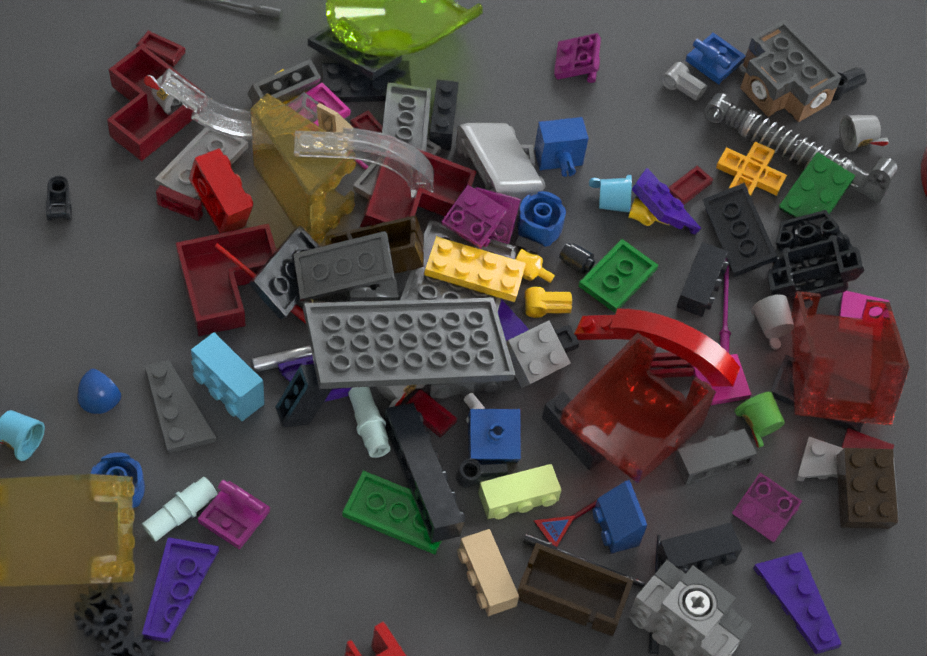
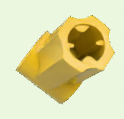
M531 287L524 292L526 315L529 317L539 318L546 315V313H571L572 294L570 292H545L541 287Z

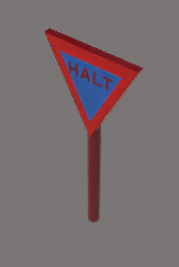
M597 500L572 516L534 520V523L548 542H552V544L558 547L572 521L593 509Z

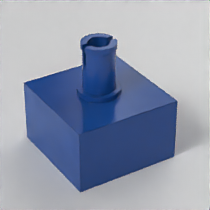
M583 117L538 123L534 151L539 170L561 168L562 176L567 177L566 171H568L570 177L576 173L574 166L583 165L589 139Z
M470 409L468 413V459H475L477 461L505 460V462L518 463L521 459L520 409Z

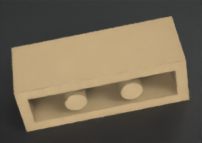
M490 529L461 538L460 548L457 549V553L461 563H466L469 570L467 571V577L470 585L475 586L478 594L476 597L480 608H485L487 615L491 616L516 607L519 595Z

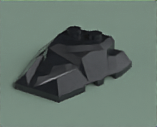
M826 210L785 220L780 223L776 239V255L778 260L773 262L772 269L768 271L772 295H785L786 297H791L797 303L846 292L849 289L848 282L857 280L865 271L859 249L853 247L849 237L840 231L839 225Z

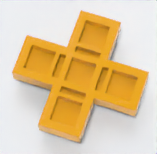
M756 141L747 157L726 147L716 166L717 169L735 176L729 189L745 183L750 196L756 187L777 196L787 176L768 167L775 150Z

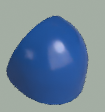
M89 369L83 375L78 385V403L81 408L89 413H105L115 407L122 397L118 387L112 380L96 369Z

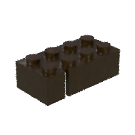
M416 215L350 230L352 239L385 231L388 236L394 274L424 267V235ZM346 231L326 236L325 246L350 239Z
M536 543L518 587V600L583 626H586L587 622L592 623L591 629L613 637L634 580Z

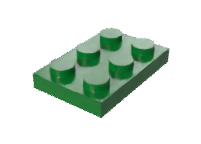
M817 152L783 199L779 209L794 218L823 210L830 214L855 179V175Z
M621 239L579 282V287L616 313L617 309H620L654 274L658 264Z

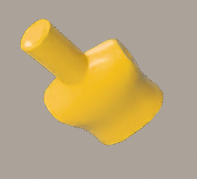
M634 198L628 218L635 219L645 226L652 225L654 221L665 224L660 222L639 198Z
M522 248L520 249L515 260L526 263L522 278L532 281L539 276L551 283L555 275L542 268L543 259L538 255L528 253Z

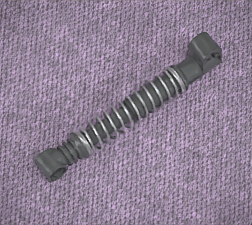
M718 93L714 95L704 108V116L710 122L723 123L725 121L726 125L730 123V127H734L737 133L743 137L751 133L753 135L751 141L756 136L761 139L760 144L764 140L769 143L767 147H770L771 144L776 146L774 153L777 152L778 148L784 150L782 157H784L786 152L790 153L791 157L789 160L794 159L798 161L797 165L802 163L806 165V168L815 154L819 152L855 175V179L849 186L850 189L878 203H881L898 170L894 160L882 157L876 162L869 173L857 167L855 162L850 159L847 160L846 157L843 159L839 158V153L833 155L831 154V149L825 151L823 146H816V142L810 143L808 138H800V134L795 135L793 138L792 130L785 134V126H781L777 130V122L769 126V118L762 122V114L757 116V112L753 110L742 111L743 108H738L737 105L733 106L731 99L726 94ZM880 174L883 175V179L878 178Z

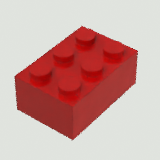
M218 148L195 157L189 180L219 233L245 227L253 208V200L242 188V181L239 175L234 174L228 156L223 155L221 149Z

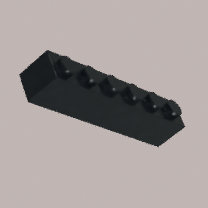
M414 402L386 408L384 414L385 429L431 543L460 537L463 525H465V516L463 511L458 509L454 490L449 488L447 473L441 469L439 454L437 450H433L431 435L428 430L425 431L421 412H417Z

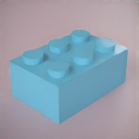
M212 333L191 349V363L195 380L201 385L204 383L209 388L212 397L217 401L220 399L225 404V408L231 416H237L241 421H244L264 405L263 380L215 333Z

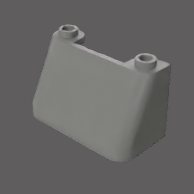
M465 123L458 126L455 149L459 156L470 157L486 185L485 190L521 199V205L522 200L527 195L531 194L532 196L545 189L543 178L538 176L518 142L512 126H509L507 123Z

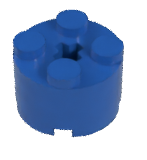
M540 191L532 196L531 194L527 195L522 200L517 221L519 236L542 243L545 247L550 246L552 242L557 240L562 233L566 210L561 204L560 198L545 191Z
M111 453L102 457L101 461L96 466L94 465L91 470L90 481L94 497L103 510L124 512L140 505L145 493V482L142 468L137 460L135 461L130 458V455L125 453Z

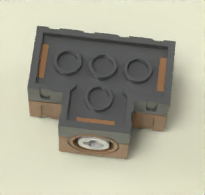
M782 20L751 38L743 63L746 73L740 89L768 117L773 115L774 112L785 108L800 122L831 104L841 76L785 20Z

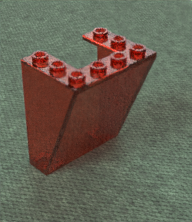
M797 291L791 312L795 326L792 330L795 415L891 426L910 366L890 302L866 299L861 319L817 314L821 295ZM804 299L812 300L813 304L805 308ZM874 307L882 309L881 314L878 316H871L869 311Z
M639 333L563 409L560 423L638 484L703 426L716 393L709 383L695 377L688 396L685 398L680 391L674 390L667 385L660 376L651 373L650 368L657 347L649 338L643 337Z

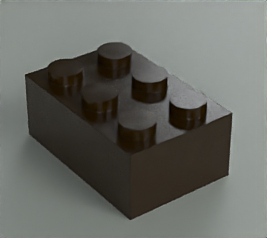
M844 448L836 455L841 528L890 529L899 523L893 449Z

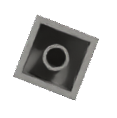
M550 321L506 341L515 376L521 388L571 364Z

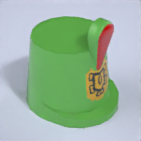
M772 392L756 395L740 404L734 411L736 416L743 417L750 426L758 448L764 446L761 437L777 431L785 424Z

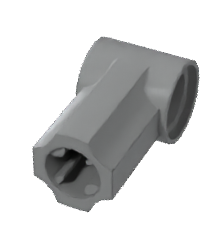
M675 62L661 77L665 87L670 90L678 89L695 101H698L707 89V85L689 74L687 66L681 62Z

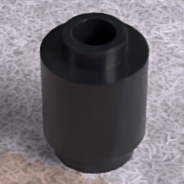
M566 243L559 255V258L563 260L565 265L581 274H584L586 271L589 272L595 264L594 254L575 243Z

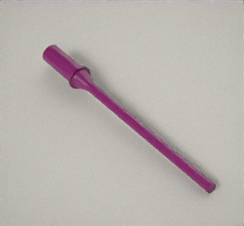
M728 264L724 274L723 327L719 332L720 346L729 353L731 332L728 330Z

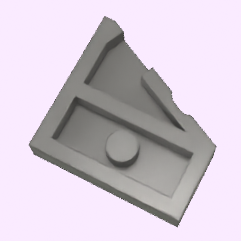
M808 437L796 480L804 481L805 478L817 477L818 480L828 479L829 477L838 478L836 455L844 448Z

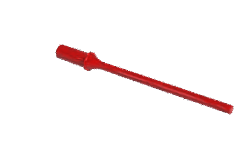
M218 243L214 246L252 278L255 277L256 274L222 246ZM296 304L290 312L306 324L303 309Z

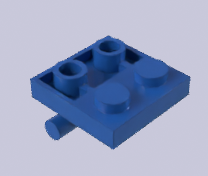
M712 33L704 41L699 39L694 41L693 46L695 48L687 54L685 61L715 83L720 84L744 62L746 55L715 33Z

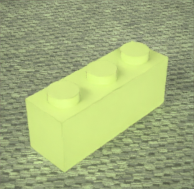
M552 464L480 482L478 494L487 519H502L514 512L525 513L532 510L533 507L541 505L547 507L559 501L561 487Z

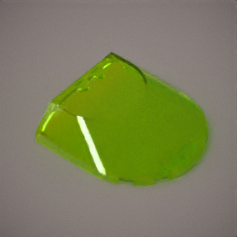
M327 0L326 2L327 22L333 34L348 47L377 56H401L419 52L434 45L483 14V6L480 3H477L470 9H466L453 0Z

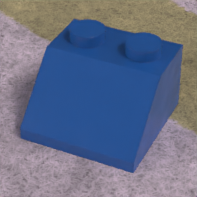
M628 480L599 497L593 509L594 520L596 523H600L602 528V541L605 546L608 545L611 554L640 546L647 528L645 517L631 482Z

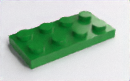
M363 470L342 512V517L436 555L442 541L431 543L410 489Z

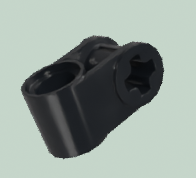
M54 176L48 181L46 200L47 221H52V218L72 220L71 192L68 180L63 176Z

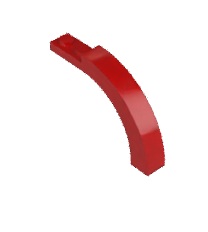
M617 309L615 315L582 316L574 333L578 340H633L660 347L681 357L703 374L712 387H733L740 370V366L734 358L705 334L675 319L652 312Z

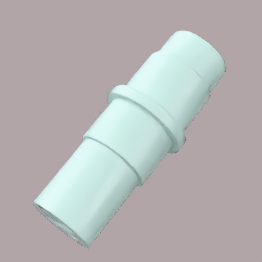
M354 387L348 394L355 412L357 432L362 437L369 456L373 458L382 457L390 451L388 436L385 430L386 422L380 416L370 388Z
M202 477L181 493L179 491L176 492L175 497L163 505L162 509L144 521L142 526L156 542L188 518H194L197 511L218 495L217 491L206 477Z

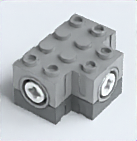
M668 560L665 561L636 596L628 616L635 626L652 632L653 639L659 644L670 648L675 656H732L742 644L752 626L749 621L731 608L736 597L695 566H692L685 574Z

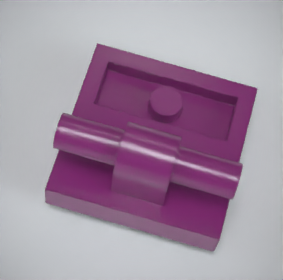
M598 33L558 41L554 71L557 80L588 73L587 81L589 83L596 81V73L599 71L600 65L599 52L601 43Z
M467 185L441 222L443 226L481 249L482 246L487 247L491 241L489 237L507 213V209Z
M476 187L477 191L507 209V213L489 238L510 244L521 199Z
M760 472L732 514L772 542H775L792 516L796 514L803 501Z
M222 480L218 485V489L221 491L198 517V523L240 550L270 513V507L231 481L226 482Z

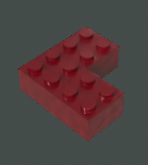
M142 44L109 69L111 86L130 100L128 104L107 119L110 137L140 161L147 158L206 110L205 92ZM165 74H171L192 88L196 95L171 115H168L151 94L152 88L145 85L144 78L151 75L157 80Z
M390 139L384 151L360 227L363 228L414 216L418 206L446 216L467 185L472 187L476 171Z
M269 223L176 243L177 258L198 337L245 326V312L237 286L249 284L253 278L214 246L218 243L252 272L257 274L276 251Z

